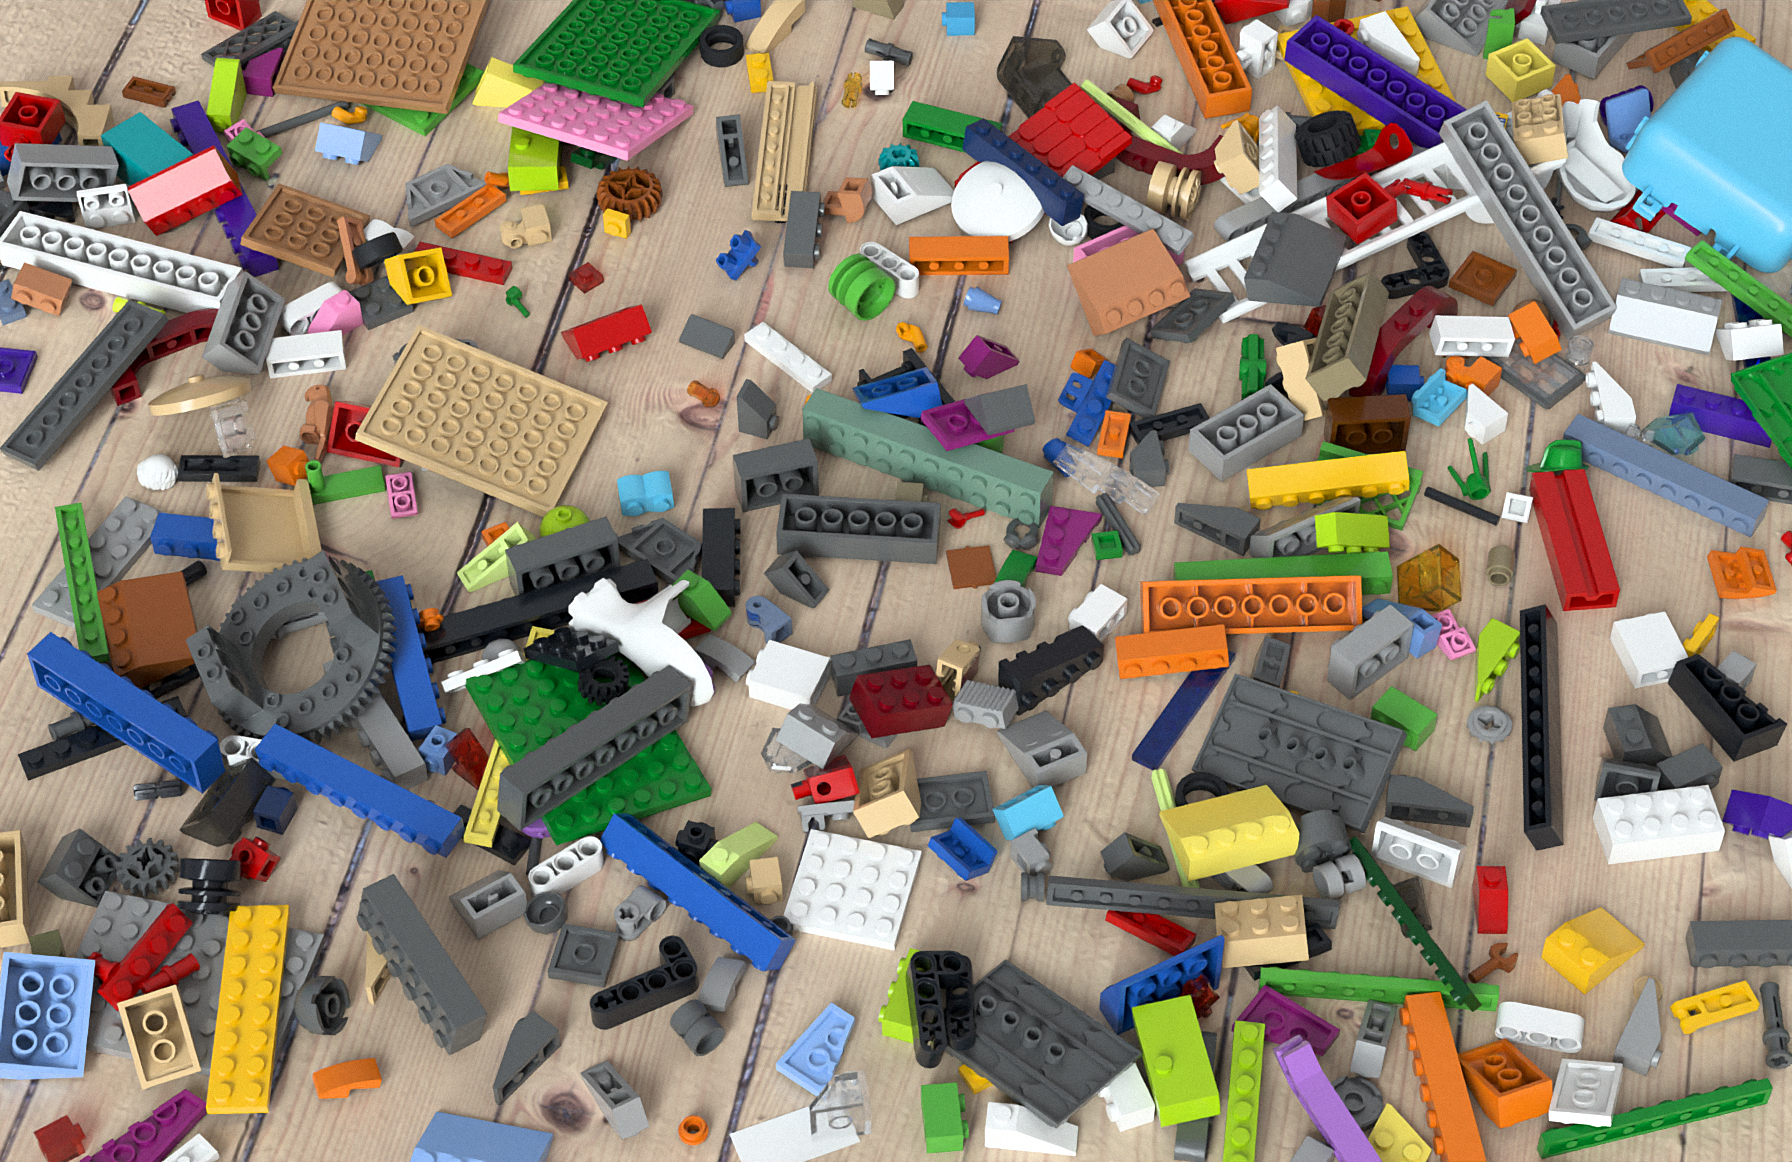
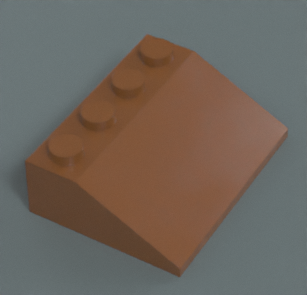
M182 571L122 580L97 592L115 674L120 677L125 676L129 678L137 688L141 689L195 663L186 639L198 632L185 575Z

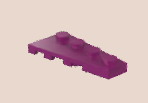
M184 1089L153 1110L152 1116L143 1122L137 1121L128 1127L129 1131L115 1141L112 1138L102 1145V1150L91 1157L87 1155L80 1162H161L206 1115V1102Z

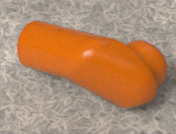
M488 171L485 174L484 180L486 184L496 185L502 190L510 188L508 173Z

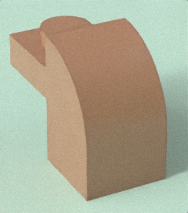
M845 177L839 191H828L823 200L825 203V215H843L847 223L860 220L872 198V189L868 178Z

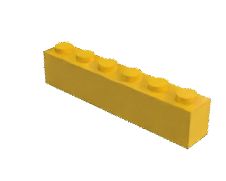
M1405 451L1247 469L1251 509L1257 508L1258 510H1267L1272 506L1280 505L1293 507L1298 505V503L1306 502L1319 504L1325 500L1339 497L1363 496L1371 498L1383 493L1398 495L1404 491H1409V474Z

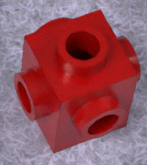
M243 837L233 847L232 856L229 860L243 861V878L247 880L253 878L254 880L267 882L281 857L269 850L270 844L263 839L255 837L253 840Z

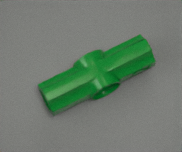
M1249 334L1247 337L1242 338V357L1240 358L1239 367L1241 400L1264 388L1266 378L1264 339L1260 338L1258 334Z

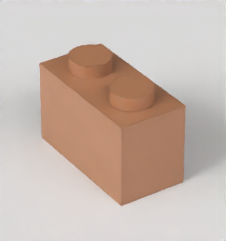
M24 262L14 282L11 299L38 308L46 313L60 316L70 294L72 279Z

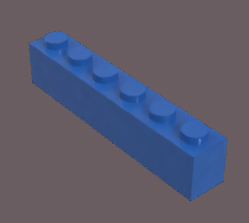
M403 575L376 582L386 593L384 596L390 601L388 605L393 608L390 614L395 617V621L391 624L396 627V631L391 634L396 637V641L391 643L395 648V652L389 654L393 659L390 666L408 736L411 741L427 738L435 725L442 727V724L446 723V717L443 707H437L436 699L440 698L437 683H431L429 674H433L430 657L424 658L423 649H427L424 634H418L416 625L420 624L417 608H411L410 600H414L411 584L405 585Z

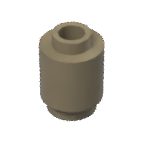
M1496 546L1489 550L1486 576L1491 584L1504 586L1512 579L1515 563V553L1512 549L1506 546Z

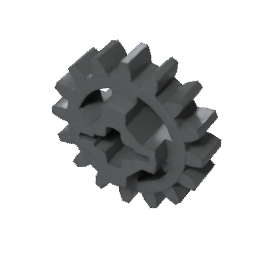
M148 838L146 844H142L140 840H137L136 847L133 848L127 845L128 853L119 854L120 862L115 863L118 881L122 883L123 889L127 890L130 888L132 895L142 891L143 896L147 897L149 891L152 890L157 895L159 894L158 888L169 889L168 881H176L175 873L180 872L177 853L173 851L171 844L165 846L162 839L156 844L153 843L152 838Z

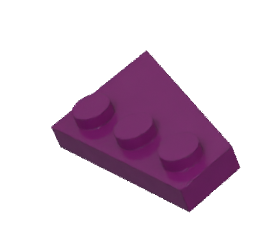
M1050 506L1036 562V572L1062 576L1077 556L1079 548L1090 538L1092 530L1095 526L1098 527L1102 521V514Z
M1267 985L1262 987L1237 1018V1021L1264 1023V1040L1272 1043L1282 1044L1299 1034L1303 1041L1310 1043L1314 1054L1320 1056L1325 1055L1340 1034V1029ZM1235 1022L1232 1025V1032H1234Z

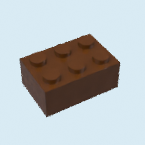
M1406 394L1329 398L1324 426L1325 442L1364 454L1406 451L1411 420Z

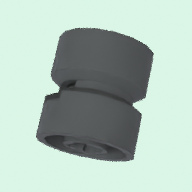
M697 999L690 1000L681 1005L674 1012L670 1020V1026L684 1039L685 1044L696 1056H704L716 1049L725 1036V1029L709 1014L708 1009L702 1002Z

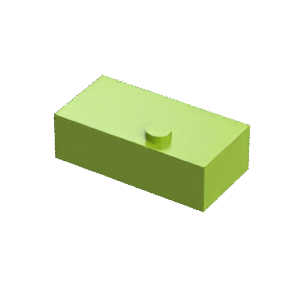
M512 126L508 159L510 191L559 190L563 141Z
M1191 995L1132 1007L1134 1029L1140 1051L1143 1052L1142 1059L1161 1127L1220 1115L1219 1093Z

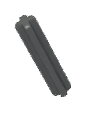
M1107 493L1098 495L1096 497V505L1112 530H1118L1121 544L1129 555L1138 554L1141 551V544Z

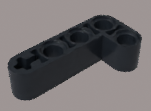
M671 935L661 940L659 944L661 966L599 991L591 997L590 1011L595 1027L602 1030L611 1029L696 992L699 986L697 964L682 938Z
M957 951L916 952L912 955L906 971L905 978L915 1058L919 1065L924 1068L931 1069L937 1067L943 1058L947 1046L940 989L954 988L962 978L966 961ZM916 968H921V969L925 970L926 972H921V971L917 970ZM920 994L926 995L929 998H923ZM923 1021H929V1022H931L933 1025H928V1024L924 1023Z

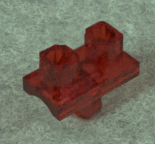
M1202 974L1195 981L1188 980L1183 985L1182 994L1179 996L1191 995L1197 1020L1201 1016L1208 1018L1213 1013L1211 1006L1220 998L1211 987L1208 977Z

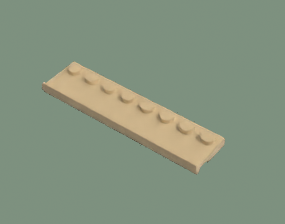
M767 81L751 213L752 220L787 221L791 191L807 192L817 100V86H815V83L810 82L809 86H796V82ZM785 193H787L785 207H783Z

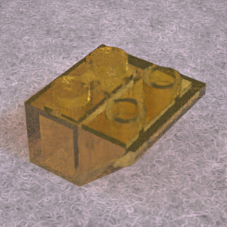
M1437 544L1398 565V603L1422 608L1425 611L1441 612L1462 601L1459 559L1442 545Z

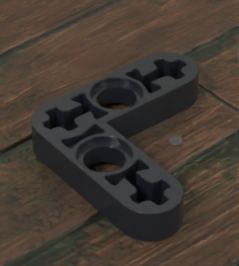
M1422 231L1409 237L1407 241V250L1418 268L1389 274L1381 280V283L1389 292L1388 299H1397L1414 295L1426 286H1433L1437 289L1445 287L1448 284L1450 272L1430 236ZM1431 257L1434 261L1426 262L1422 258ZM1417 279L1421 283L1412 284L1408 280Z

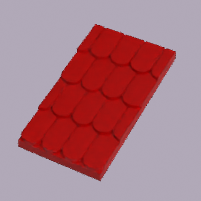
M1075 82L1045 103L1044 108L1023 122L1019 129L1008 136L1061 177L1073 165L1098 180L1115 172V157L1132 143V136L1124 131ZM976 162L974 165H972V166L969 167L967 170H965L963 173H961V174L959 175V178H958L957 180H955V188H956L957 184L959 183V181L961 180V178H962L970 169H972L973 167H975L976 165H978V164H980V163H982V162Z

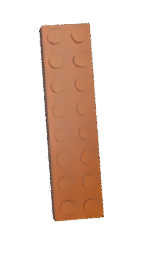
M1153 0L1204 119L1250 111L1252 88L1212 0Z
M1360 575L1140 581L1141 634L1224 624L1225 634L1352 631L1358 624L1362 625V586Z

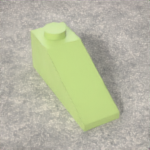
M518 522L457 572L467 591L471 593L508 577L505 549L535 540L536 537Z
M754 822L718 841L699 860L700 867L729 889L750 868L749 860L759 859L778 840V836L759 823Z

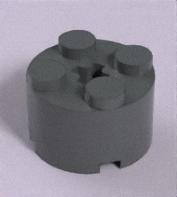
M1318 810L1300 817L1302 822L1296 825L1300 835L1294 858L1296 864L1301 867L1302 872H1313V867L1328 861L1335 863V859L1350 853V848L1352 847L1340 813L1336 816L1333 815L1332 810Z

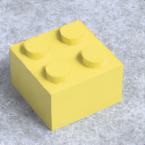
M1526 38L1490 53L1485 75L1512 102H1516L1552 87L1556 65Z

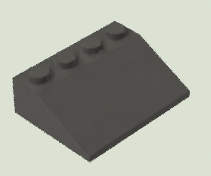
M1272 212L1244 277L1248 301L1321 307L1348 241L1347 236L1298 214Z

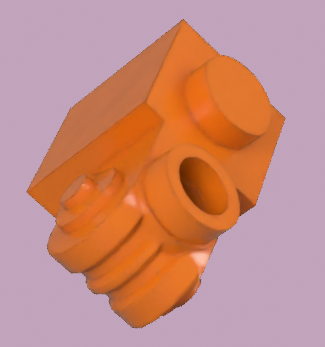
M1450 356L1446 360L1445 380L1467 389V393L1469 385L1473 383L1489 396L1499 386L1502 368L1482 356L1470 367L1465 366L1464 358Z

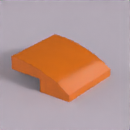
M1740 547L1736 553L1711 550L1708 554L1707 559L1719 598H1758L1776 593V586L1764 550Z

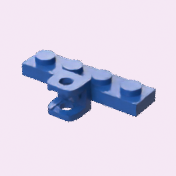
M1104 360L1094 381L1081 374L1071 373L1058 398L1060 404L1077 413L1066 436L1087 447L1092 442L1105 416V411L1108 410L1112 402L1106 398L1115 365L1107 360ZM1073 382L1079 383L1081 388L1075 387ZM1066 395L1074 396L1075 400L1068 399Z

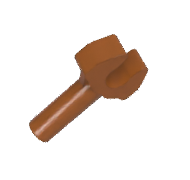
M1508 943L1492 945L1489 950L1490 960L1469 973V980L1476 984L1496 969L1510 973L1515 968L1518 953L1512 954L1509 958H1503L1501 955L1506 952Z

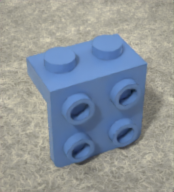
M1644 88L1609 99L1605 103L1609 144L1611 147L1626 154L1628 153L1626 147L1635 135L1634 132L1645 116L1651 117L1649 92Z

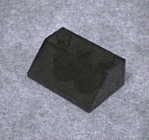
M252 757L225 767V772L211 785L179 830L185 835L215 847L228 843L233 844L241 836L243 825L254 818L253 810L268 785L272 786L276 779Z

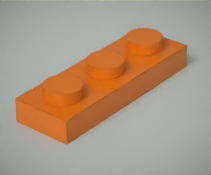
M486 184L436 218L435 227L450 238H453L505 203L506 194L495 186Z

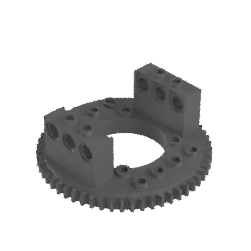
M323 550L309 560L303 558L301 563L293 560L292 565L288 566L285 563L279 570L274 568L273 573L269 575L265 573L262 580H256L255 585L251 588L247 587V592L243 596H239V601L236 604L231 605L232 610L230 613L225 614L227 618L224 623H220L221 630L219 633L207 625L186 639L211 703L219 709L218 714L224 717L223 721L240 736L263 739L271 727L277 724L311 742L314 741L320 744L323 736L329 740L333 731L340 734L341 726L344 725L348 728L351 718L359 719L357 713L360 710L363 712L367 710L365 704L367 702L373 703L374 700L371 696L373 693H379L380 690L377 686L379 683H385L386 681L382 676L384 673L390 672L386 665L393 662L389 654L395 652V648L391 643L396 641V637L391 634L396 631V627L391 624L395 621V617L390 614L393 611V608L388 605L390 601L384 596L386 593L380 588V585L361 568H357L352 563L348 564L344 560L339 562ZM323 611L330 624L328 628L340 637L339 649L334 653L332 666L317 683L301 692L293 694L271 692L265 683L262 665L266 647L272 636L285 622L301 613Z

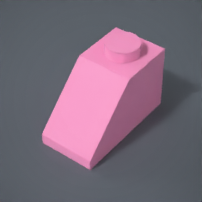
M346 289L323 302L307 329V333L342 330V336L363 324L360 303Z

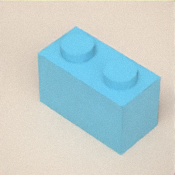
M1042 784L992 809L1005 840L1010 841L1034 828L1037 831L1048 830L1056 825L1055 821L1064 817L1052 786Z

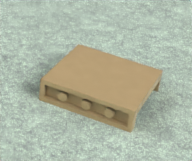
M214 473L211 484L208 483L206 487V498L211 503L209 517L214 520L212 534L213 538L217 539L216 557L221 561L222 570L273 573L274 568L279 570L285 563L288 566L292 565L293 560L301 563L303 558L309 560L322 551L307 479H297L294 490L220 485L219 474Z

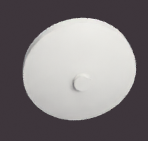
M989 161L976 165L961 178L954 190L951 202L953 217L959 229L966 236H1008V242L1028 233L1036 226L1045 213L1034 192L1021 177L1006 166Z

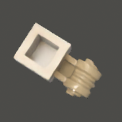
M544 204L521 208V223L518 225L511 220L505 221L500 225L502 243L513 249L519 248L522 244L526 243L528 246L552 242L550 222Z

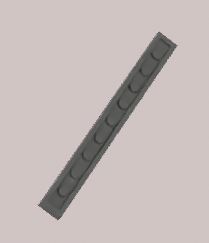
M1049 875L1046 905L1216 919L1215 903L1289 895ZM1303 897L1306 927L1318 923L1321 928H1336L1340 909L1339 900Z

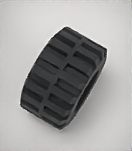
M1336 110L1316 115L1301 124L1294 134L1304 163L1312 167H1325L1339 163L1353 155L1361 146V139L1351 113L1347 111Z

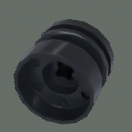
M180 858L179 877L191 880L192 887L180 888L178 890L179 894L191 895V900H180L177 907L196 914L222 915L230 911H236L240 903L227 902V896H240L241 892L229 889L228 882L241 880L243 861Z

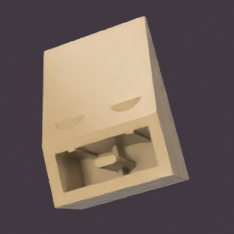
M1547 94L1539 98H1525L1511 102L1514 144L1527 165L1568 158L1561 94Z

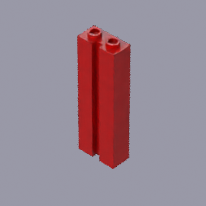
M1585 469L1564 470L1561 475L1555 476L1553 471L1532 473L1529 492L1530 496L1533 497V507L1562 610L1574 611L1616 607L1620 587Z

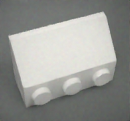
M1383 817L1376 824L1371 856L1375 861L1452 888L1463 864L1467 846L1459 844L1455 840H1448L1434 835L1427 830L1412 827L1400 820Z

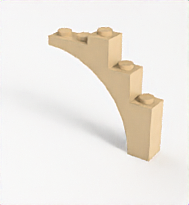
M49 76L48 81L0 82L2 107L8 105L15 92L60 100L66 122L77 132L79 145L103 146L101 135L114 128L111 104L94 105L92 90H75L73 76Z

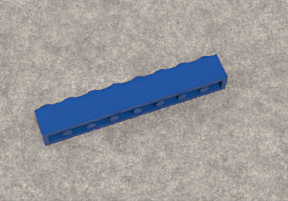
M277 724L271 727L255 748L259 764L269 772L274 770L282 774L287 781L294 784L297 782L305 786L312 794H321L327 797L334 805L338 807L345 806L351 809L359 818H368L374 821L381 829L385 831L392 830L409 843H413V841L418 843L432 855L439 854L447 858L465 833L462 817Z
M614 813L600 839L602 846L607 849L606 853L622 860L627 864L626 868L630 872L647 879V884L651 888L662 891L668 896L669 902L686 909L689 912L688 916L710 928L709 932L712 935L731 944L730 948L740 955H746L752 960L751 964L755 968L764 972L781 968L796 939L630 814Z

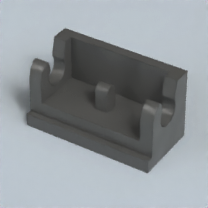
M1265 636L1257 651L1250 678L1279 688L1291 645Z

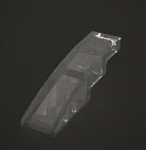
M1068 443L1053 462L1095 494L1098 490L1107 493L1117 504L1120 505L1125 501L1144 516L1150 511L1161 495L1146 483L1115 464Z

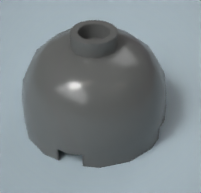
M317 976L302 984L294 1000L295 1015L299 1024L310 1033L336 1035L346 1025L348 1017L343 1018L345 1007L350 1008L349 990L342 979H336V976Z

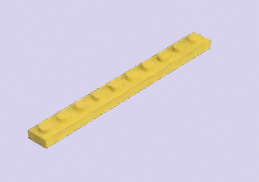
M532 626L526 647L533 644L535 639L554 634L555 630ZM496 739L464 833L465 843L492 848L502 814L497 811L500 773L505 767L510 765Z

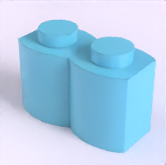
M654 471L643 476L627 475L617 479L622 515L638 516L648 511L664 512L674 508L668 471Z

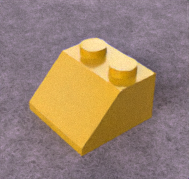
M442 248L401 254L384 260L390 285L407 305L452 296Z

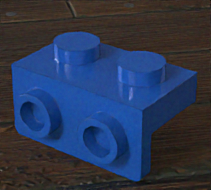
M961 817L954 820L950 831L931 837L927 845L965 881L989 873L997 855V849Z

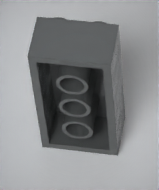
M606 516L505 549L509 581L515 596L621 566L618 538Z

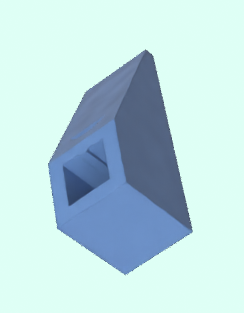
M1378 598L1362 607V615L1368 620L1376 611H1382L1391 605L1414 623L1409 653L1417 659L1436 648L1443 624L1424 609Z

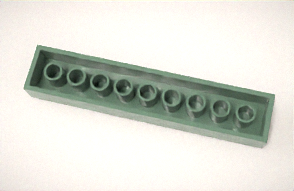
M818 388L815 389L802 408L803 440L809 438L812 447L831 453L836 457H842L859 465L870 467L881 473L895 476L906 482L923 483L924 487L929 490L962 500L979 508L987 509L1001 516L1012 519L1019 518L1026 525L1036 523L1038 528L1042 525L1049 513L1050 506H1052L1053 471L976 444L946 451L925 426L886 412L864 409L860 403Z

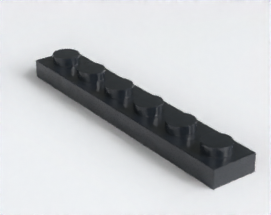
M178 696L161 702L162 704L167 703L171 705L176 713L182 717H187ZM97 725L18 754V757L29 781L127 744Z

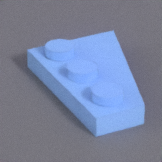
M831 1002L778 1060L776 1070L824 1101L854 1028L855 1017Z

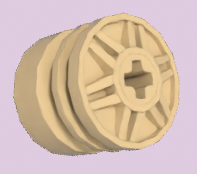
M1159 161L1150 181L1146 207L1160 214H1165L1169 205H1171L1172 217L1177 218L1180 214L1181 219L1189 220L1200 196L1201 171L1193 169L1190 173L1189 168L1184 167L1177 177L1176 165Z

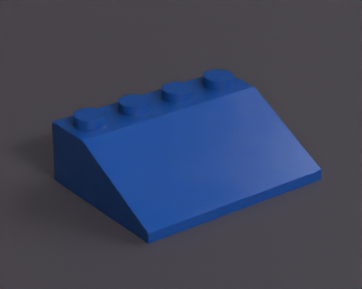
M1219 935L1111 985L1101 992L1099 1009L1116 1035L1134 1028L1132 1007L1191 995L1193 1001L1218 989L1224 937Z

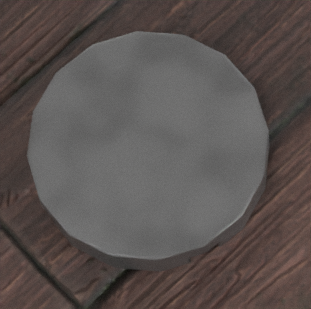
M1343 1076L1331 1082V1085L1362 1132L1374 1127L1383 1110V1097L1376 1085L1366 1078L1356 1076V1078Z

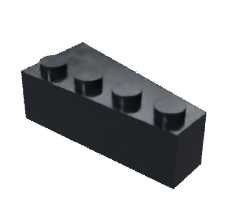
M1081 625L1056 636L1051 644H1048L1046 641L1038 644L1036 650L1031 653H1027L1024 650L1016 654L1017 659L1009 661L1005 658L999 661L998 686L1016 691L1019 706L1016 714L1020 716L1026 711L1033 710L1046 698L1055 696L1060 689L1069 683H1075L1083 674L1098 668L1103 662L1104 644Z
M1700 654L1676 662L1668 685L1733 762L1778 745L1787 726L1786 722L1781 718L1774 719L1767 713L1769 709L1762 703L1755 704L1746 697V691L1743 688L1725 680L1726 675Z

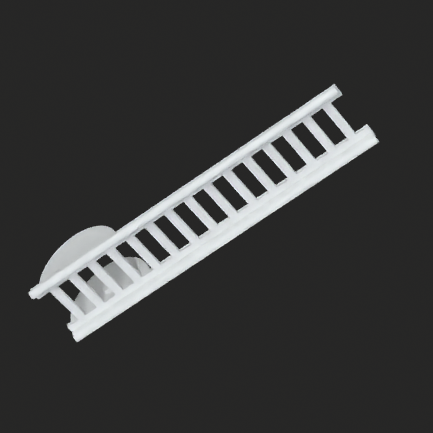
M1512 111L1506 113L1508 119L1505 130L1514 143ZM1444 142L1370 177L1382 188H1385L1396 179H1400V182H1402L1404 178L1416 180L1424 176L1427 181L1432 182L1435 186L1464 189L1468 195L1458 200L1454 195H1448L1447 197L1452 198L1451 202L1437 210L1434 209L1429 201H1423L1420 197L1410 195L1425 214L1415 220L1397 200V218L1403 225L1393 230L1388 226L1380 231V236L1372 240L1367 239L1359 244V246L1350 250L1345 247L1335 272L1463 212L1475 222L1482 224L1494 223ZM1566 159L1529 166L1543 190L1549 183L1553 170L1564 166ZM1326 197L1291 212L1332 229L1326 222L1330 220L1327 217ZM1267 224L1185 261L1184 265L1190 279L1195 282L1207 276L1217 291L1231 292L1217 273V271L1229 266L1246 290L1244 282L1246 271L1239 261L1249 256L1253 258ZM1234 296L1235 302L1227 308L1225 313L1219 316V319L1224 324L1268 302L1248 301V298L1238 301Z

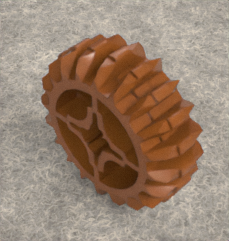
M628 166L627 169L622 170L619 167L617 172L610 171L609 176H603V180L599 182L597 200L600 210L605 212L608 208L628 214L630 216V223L636 219L641 222L642 217L650 218V214L656 213L657 208L661 207L663 197L661 183L659 179H656L654 173L648 172V169L641 171L639 166L635 169H631Z

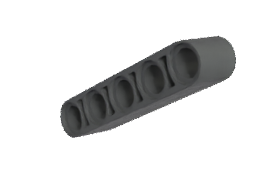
M1201 1031L1213 1072L1217 1033ZM1209 1117L1177 1124L1174 1160L1204 1162Z

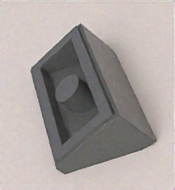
M691 314L682 331L679 342L723 359L735 344V332L730 328Z

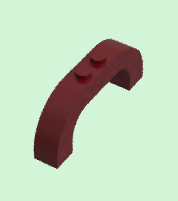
M1119 97L1115 100L1140 120L1138 104ZM1107 112L1124 131L1132 136V143L1116 156L1123 164L1153 175L1159 161L1176 165L1177 177L1184 167L1189 168L1190 173L1193 169L1201 171L1200 185L1209 184L1225 177L1223 173L1220 174L1214 164V160H1216L1215 148L1223 138L1222 135H1219L1214 143L1205 151L1186 155L1135 137L1131 134L1132 130Z
M1433 286L1423 287L1416 292L1380 327L1367 380L1359 387L1350 388L1349 395L1352 397L1381 396L1385 391L1387 375L1397 356L1426 327L1431 329L1435 315L1457 316V300Z
M219 309L197 310L169 320L110 388L117 406L142 397L137 378L135 377L141 367L188 347L207 342Z

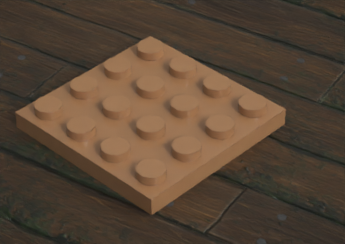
M278 183L242 235L240 245L334 278L345 261L337 220L342 217L362 220L363 229H365L369 224L370 215Z

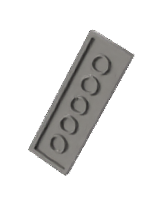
M125 496L88 539L97 592L119 582L152 544L150 536L158 514L166 512ZM64 567L35 600L32 607L34 612L75 629Z

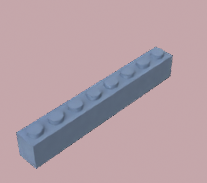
M1577 414L1563 434V439L1578 440L1581 443L1583 461L1746 536L1752 537L1765 517L1769 503L1768 499L1580 414Z

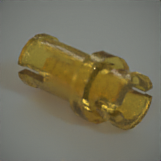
M854 72L853 78V73H849L844 81L843 88L845 91L841 103L846 108H850L851 101V108L856 107L858 93L861 92L863 87L862 76Z

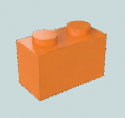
M1535 301L1508 315L1515 340L1519 338L1521 342L1518 346L1525 358L1530 356L1534 364L1562 350L1557 335Z

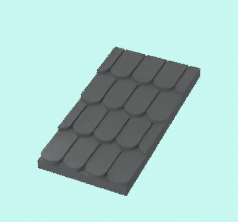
M1235 673L1191 770L1194 773H1212L1220 777L1227 786L1236 788L1239 791L1267 785L1283 805L1290 809L1306 814L1318 810H1332L1333 815L1337 816L1338 813L1342 815L1346 828L1365 833L1407 734L1404 730Z
M1006 959L974 984L976 1040L971 1048L957 1051L950 1046L947 1035L946 1008L943 1010L947 1039L945 1052L951 1057L955 1056L977 1075L986 1078L1017 1104L1023 1105L1047 1125L1056 1129L1067 1122L1080 1108L1088 1104L1100 1091L1108 1087L1119 1075L1128 1070L1143 1054V1052ZM958 1010L953 1015L956 1017L965 1016L968 1013V1011ZM958 1028L959 1037H963L964 1028Z

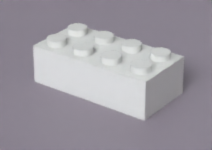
M1709 785L1598 798L1593 815V822L1608 865L1719 851L1725 833Z

